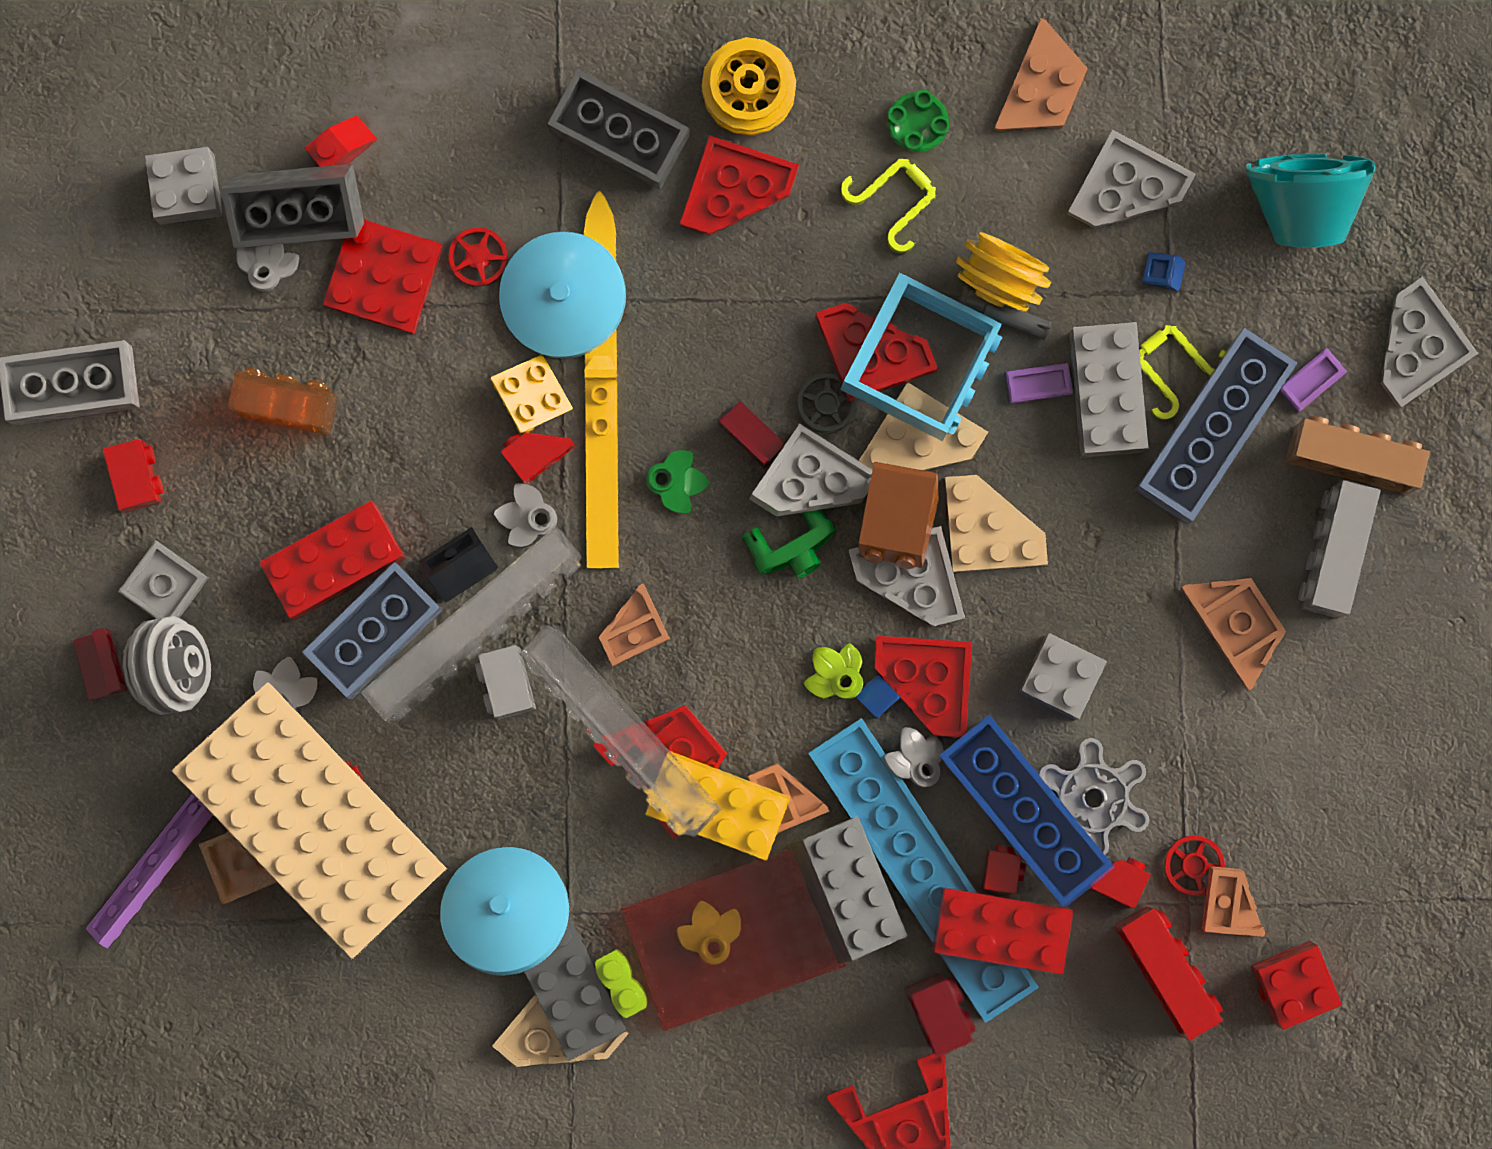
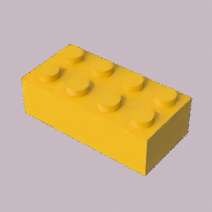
M669 751L645 815L767 861L790 799L789 796Z

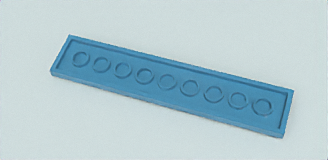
M861 718L808 754L849 817H859L874 855L933 943L942 887L973 893L977 892L903 780L895 776L888 768L884 760V755L886 754ZM940 954L985 1023L1039 988L1027 968Z

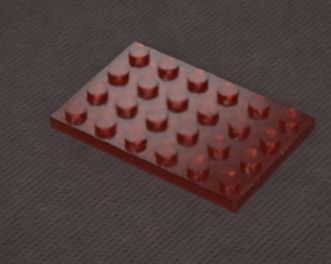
M792 849L768 856L767 861L760 859L622 908L664 1031L846 966L845 962L838 964ZM700 901L710 904L720 916L731 909H736L740 916L741 929L739 936L730 943V953L726 960L719 964L706 963L701 959L698 952L690 951L683 947L678 937V927L692 925L693 911ZM711 942L708 945V951L711 954H717L720 951V945L717 942Z

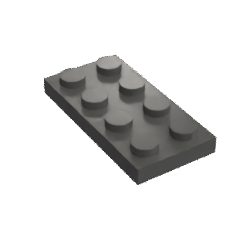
M569 917L565 933L556 949L543 962L524 971L568 1061L626 1032Z

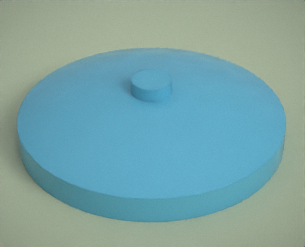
M554 232L541 235L529 241L513 255L502 275L499 301L505 323L524 346L543 356L565 359L592 352L611 337L624 313L626 288L618 264L601 244L581 234Z
M515 847L491 849L468 860L450 879L441 902V926L451 949L470 967L492 975L521 973L543 962L560 943L569 919L568 894L556 870L539 855Z

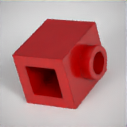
M996 845L995 851L987 850L982 889L1016 894L1018 881L1023 882L1026 863L1021 862V855L1014 854L1015 848Z

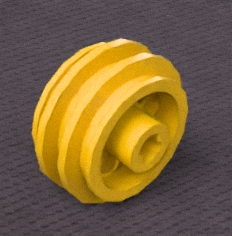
M746 37L730 41L713 53L704 68L702 95L706 110L718 125L734 134L753 136L769 132L785 120L793 106L796 79L792 64L781 49L765 40ZM754 62L764 65L765 68L761 70L760 67L754 65ZM739 63L742 64L736 71L731 70L732 66ZM745 78L756 80L752 88H745L741 85L745 83ZM771 79L776 80L779 84L774 90H770L766 85ZM722 82L730 83V91L722 92L719 89ZM759 100H764L768 106L758 110L756 103ZM736 101L742 102L744 109L739 111L732 108L733 103Z
M979 233L978 238L980 240L978 242L967 239L964 246L973 253L970 258L959 255L956 263L964 268V271H960L957 276L968 285L977 289L975 292L977 296L998 307L1003 308L1004 304L1026 312L1029 309L1028 302L1040 305L1043 298L1034 290L1037 285L1048 288L1051 283L1050 280L1043 276V273L1049 270L1046 264L1019 248L986 233Z

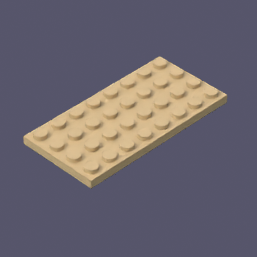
M269 682L172 770L173 774L351 960L447 869Z

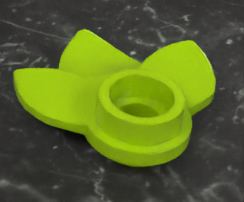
M850 643L845 645L840 653L828 647L814 649L812 661L817 673L804 681L805 687L812 694L823 699L834 695L842 699L856 697L863 688V679L859 673L862 665L860 652ZM844 678H851L852 683L849 687L844 688L841 686Z

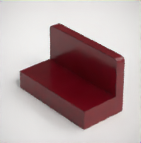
M741 401L725 417L722 416L718 420V425L763 468L785 446V443Z
M102 628L91 631L92 635L73 641L89 700L93 701L127 691L111 630Z

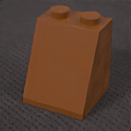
M874 461L859 539L860 557H864L867 561L873 563H881L883 561L896 563L897 566L904 569L923 568L939 501L937 473Z

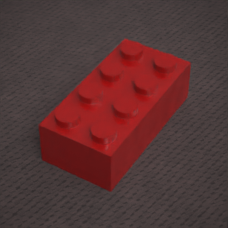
M371 500L264 559L259 564L290 619L296 621L386 571L394 562L399 564L406 560L377 505Z
M942 887L932 951L939 954L1063 974L1073 910Z
M1146 906L1114 925L1180 1037L1191 1041L1223 1021L1219 1015L1223 1011L1220 1003L1213 994L1206 993L1202 987L1206 983L1203 975L1196 966L1193 967L1187 962L1185 957L1189 953L1183 942L1179 938L1172 937L1168 929L1172 925L1163 910L1159 911L1158 909Z

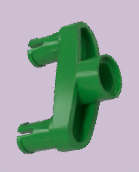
M822 510L802 512V516L810 527L809 532L776 551L770 549L759 527L751 530L757 542L753 541L749 532L742 536V540L754 557L755 561L753 564L760 575L771 574L791 567L795 576L802 578L817 570L822 564L815 552L826 544L837 531L831 519H826Z

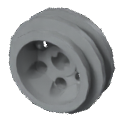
M172 616L144 621L128 638L123 654V670L127 686L132 696L140 705L159 715L192 709L206 693L211 679L209 650L202 635L196 628L187 624L186 621Z

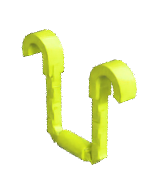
M898 159L895 164H892L884 174L878 177L859 196H852L848 192V187L853 183L851 176L844 180L841 188L842 197L847 203L859 205L871 197L878 188L899 171V168H905V173L922 190L925 189L927 191V196L922 198L889 231L888 245L891 250L900 254L909 252L915 243L909 241L905 245H899L896 243L894 236L936 196V187L931 186V181L915 164L911 165L909 159Z
M1165 326L1163 331L1159 329L1140 345L1142 349L1139 350L1141 370L1148 375L1153 384L1160 389L1159 391L1171 403V410L1168 413L1161 412L1158 407L1150 410L1152 415L1160 420H1168L1174 417L1179 409V401L1170 388L1163 383V380L1144 360L1145 353L1149 355L1168 339L1167 335H1173L1174 339L1193 358L1200 369L1209 376L1214 371L1204 358L1197 353L1198 351L1192 344L1187 341L1186 337L1179 332L1176 326ZM1222 349L1219 357L1222 358L1226 351Z

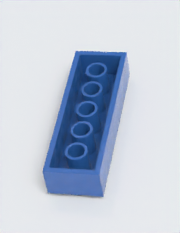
M990 715L939 755L1064 908L1115 868Z

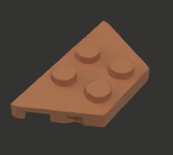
M1042 18L994 131L1004 132V130L1023 129L1025 131L1036 130L1037 128L1058 129L1063 128L1088 68L1049 23Z
M1252 578L1188 584L1181 587V591L1246 691L1253 689L1256 680L1263 668L1268 664L1273 651L1279 645L1286 631Z

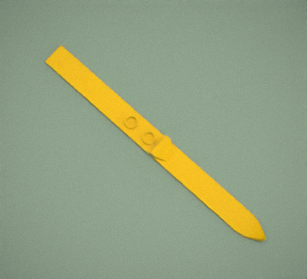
M598 191L586 215L584 236L601 244L616 261L614 216L605 196L601 191ZM616 328L605 343L592 352L585 354L587 569L619 568Z

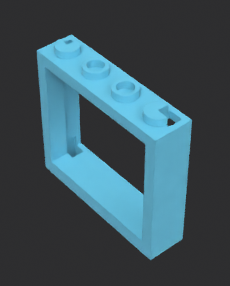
M899 273L840 390L943 441L947 432L953 435L962 418L957 416L961 405L966 408L968 407L975 393V390L970 387L975 378L981 381L989 365L984 359L988 351L995 353L1002 339V336L997 334L1002 324ZM902 296L984 337L941 423L859 382Z

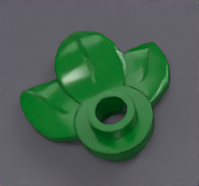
M685 450L672 452L664 463L652 466L646 475L648 488L653 493L661 496L662 502L667 509L680 514L691 512L689 496L697 495L709 486V480L702 472L691 468L693 452ZM659 474H665L668 477V482L665 485L657 484L656 477Z

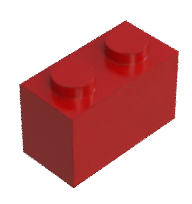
M136 439L103 448L120 511L127 513L162 503L160 494H164V489L160 476L154 475L152 464L156 463V458L151 445L147 446L143 440Z

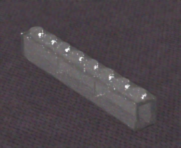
M556 526L361 692L362 695L385 722L389 723L392 720L396 723L399 722L411 711L408 708L410 704L417 698L422 702L435 691L433 685L441 678L447 681L459 671L457 664L467 657L471 660L484 649L481 645L490 636L495 640L508 629L506 623L511 618L516 616L519 619L533 607L530 602L538 595L544 598L557 587L554 582L563 574L569 577L581 567L578 561L583 557Z
M546 625L524 648L521 654L528 660L526 663L527 668L536 676H542L548 683L545 686L546 689L557 699L562 698L568 705L565 708L568 714L577 721L581 720L587 726L585 730L587 735L594 742L604 745L608 750L605 753L606 756L615 765H621L628 772L626 778L637 789L642 788L647 793V802L656 811L664 812L669 818L667 824L678 835L685 834L695 837L721 810V807L559 629Z

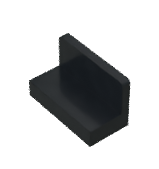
M472 527L419 561L428 579L445 602L450 601L498 569L497 564Z

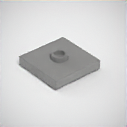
M155 540L118 592L155 619L172 616L180 618L209 577Z

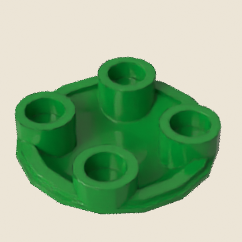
M920 90L901 96L892 104L888 111L887 128L891 138L900 147L910 152H926L936 148L944 140L949 130V116L945 106L927 90Z

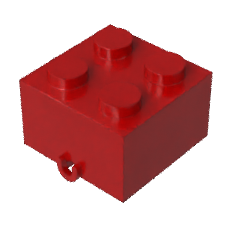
M1310 940L1251 965L1260 987L1258 994L1262 1002H1266L1275 1025L1282 1030L1342 1006L1319 946Z

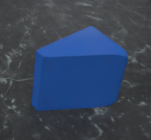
M1149 252L1142 283L1179 291L1185 261L1177 255Z
M877 675L862 688L856 698L877 719L900 696Z

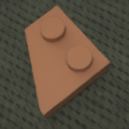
M644 583L638 586L627 603L623 605L616 614V617L599 636L612 666L670 640Z
M778 763L748 775L750 782L789 796L790 800L777 833L829 812L827 805Z
M1210 866L1201 927L1204 932L1265 936V930L1260 924L1256 912L1257 907L1253 897L1250 895L1249 884L1243 870Z

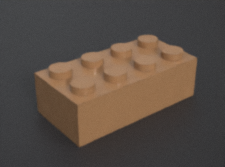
M1310 416L1309 419L1305 418L1293 428L1285 459L1286 464L1404 495H1409L1422 487L1430 451L1421 449L1422 444L1408 440H1403L1402 444L1390 441L1391 436L1378 432H1372L1371 436L1359 433V427L1348 424H1341V427L1328 425V419L1318 416Z

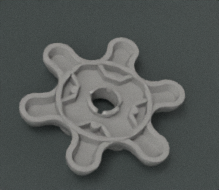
M1089 738L1080 744V763L1074 770L1065 771L1057 765L1050 764L1044 766L1040 770L1039 775L1058 794L1059 800L1106 855L1109 850L1108 834L1113 827L1123 825L1131 831L1140 832L1146 829L1149 824L1147 812L1135 807L1129 799L1130 789L1145 778L1146 768L1138 760H1130L1122 767L1115 769L1107 766L1103 760L1102 744L1097 739ZM1090 789H1097L1102 794L1101 804L1094 808L1089 807L1085 802V793Z

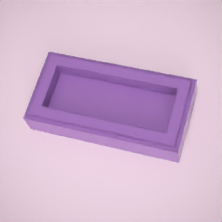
M1326 348L1286 381L1279 392L1293 409L1299 413L1347 373V371Z
M1068 363L1005 372L1010 404L1070 396L1073 394Z

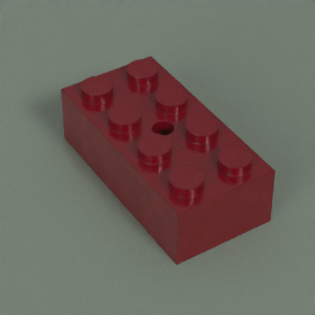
M938 973L904 988L926 1042L936 1057L974 1042L971 1034L976 1032L969 1013L958 1005L959 1002L963 1001L956 982L954 983L949 977L945 978Z

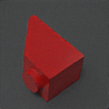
M356 115L329 127L304 149L318 167L343 165L352 162L375 143L377 138Z
M526 432L522 436L516 433L503 443L505 449L501 453L524 484H528L576 448L571 438Z
M1128 857L1126 862L1123 860L1112 861L1111 863L1115 868L1090 889L1129 908L1135 909L1151 874L1144 871L1145 864L1131 857Z

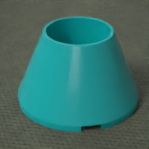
M1292 154L1257 159L1256 166L1252 168L1251 163L1246 164V175L1274 241L1277 244L1291 247H1324L1343 243L1347 238L1376 170V163L1373 160L1352 155H1343V160L1327 158V154Z

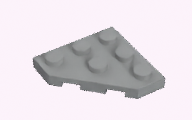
M1112 130L1067 214L1096 229L1180 204L1196 174Z
M1423 277L1394 296L1380 384L1398 409L1478 354Z
M799 424L752 493L750 500L775 516L859 504L863 502L868 494L872 469Z
M941 526L931 530L923 568L904 569L897 566L896 563L886 561L873 563L867 561L864 557H860L859 547L848 550L856 582L933 627L965 619Z

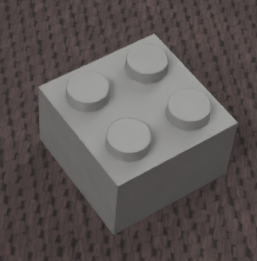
M209 147L145 156L153 218L160 225L223 216L215 155Z
M1048 633L1045 635L1018 693L1074 720H1078L1107 661Z
M513 645L478 655L480 662L475 663L479 682H482V684L486 683L488 694L483 695L487 713L494 714V717L500 720L537 710L521 648Z

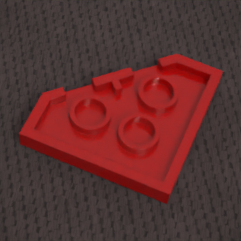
M709 136L680 226L711 236L788 198L799 169V164Z
M847 303L817 312L815 315L841 384H843L876 319V316L873 318ZM889 323L859 382L880 392L936 373L938 367L926 339L917 335L912 336ZM845 392L848 402L858 399Z
M876 636L874 669L900 696L901 700L933 736L961 738L967 733L972 642Z

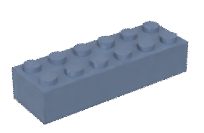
M1243 328L1237 334L1135 488V491L1188 525L1193 522L1297 365V362L1246 328Z

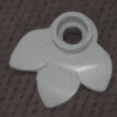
M283 244L241 247L237 249L236 253L240 270L248 274L251 286L262 292L273 290L280 279L291 276L299 264V255L284 253ZM263 272L269 273V275L265 278H260L258 276Z
M523 483L514 485L516 502L507 503L494 512L497 520L506 528L511 529L508 544L517 547H525L532 544L538 535H546L552 532L557 524L555 510L550 505L544 504L540 491ZM539 514H545L547 516L546 524L538 525L536 517Z
M287 657L278 663L272 674L257 670L253 680L255 693L269 682L295 710L296 707L307 705L313 699L318 686L317 678H301L299 668L291 657Z
M907 727L903 728L900 735L901 751L884 755L885 763L898 778L911 779L914 784L922 788L931 787L940 777V767L938 764L942 760L939 755L944 752L942 742L938 736L931 735L925 739L917 730ZM922 766H926L929 769V776L922 773Z

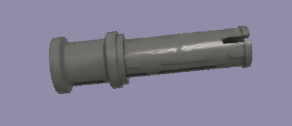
M966 284L957 301L997 322L1042 338V340L1046 339L1049 333L1047 330L1050 329L1052 324L1050 320L1042 319L1004 304L1002 308L989 303L977 296L975 291L970 290V287Z

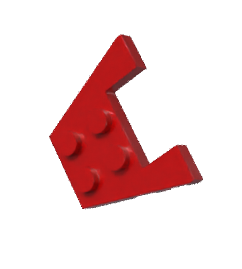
M686 704L597 740L593 744L611 767L637 745L660 772H662L669 751L716 769L719 768L727 755L723 747ZM658 820L673 839L682 830V828Z
M934 1053L916 1059L928 1089L927 1092L867 1116L864 1114L854 1085L827 1094V1099L868 1149H951L945 1054L936 1057Z

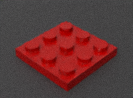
M364 219V225L357 237L344 238L323 306L414 335L443 248L442 243Z

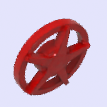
M475 227L461 232L453 240L449 249V264L453 273L460 281L470 286L481 287L492 284L502 276L507 266L508 252L505 243L498 234L487 228ZM474 233L485 234L479 244L469 245L462 240ZM489 236L493 237L500 244L503 256L490 254L489 249L486 247ZM459 243L466 250V259L455 266L454 252ZM502 261L497 273L489 279H485L484 269L488 267L490 262ZM470 266L472 269L478 270L482 281L467 279L458 271Z
M1197 835L1185 836L1174 842L1168 849L1164 861L1165 874L1170 884L1178 891L1193 896L1206 894L1207 887L1202 888L1201 877L1205 875L1210 866L1225 868L1224 857L1219 847L1210 839ZM1187 841H1200L1196 851L1187 855L1177 849L1178 846ZM1205 843L1215 851L1219 865L1208 863L1207 859L1202 855ZM1173 852H1175L1182 860L1181 870L1172 876L1170 860ZM1185 875L1193 878L1198 890H1187L1181 887L1175 880Z

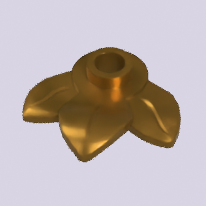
M700 901L693 911L692 925L678 927V937L683 947L687 950L698 952L701 959L706 963L719 964L726 960L730 953V943L739 936L741 920L736 909H731L720 916L710 904ZM717 942L720 945V951L717 954H711L708 951L709 943Z

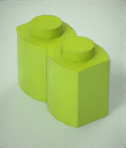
M615 949L595 961L597 975L601 982L611 990L613 1005L620 1015L628 1018L647 1007L645 990L632 977V968L629 960L620 950Z

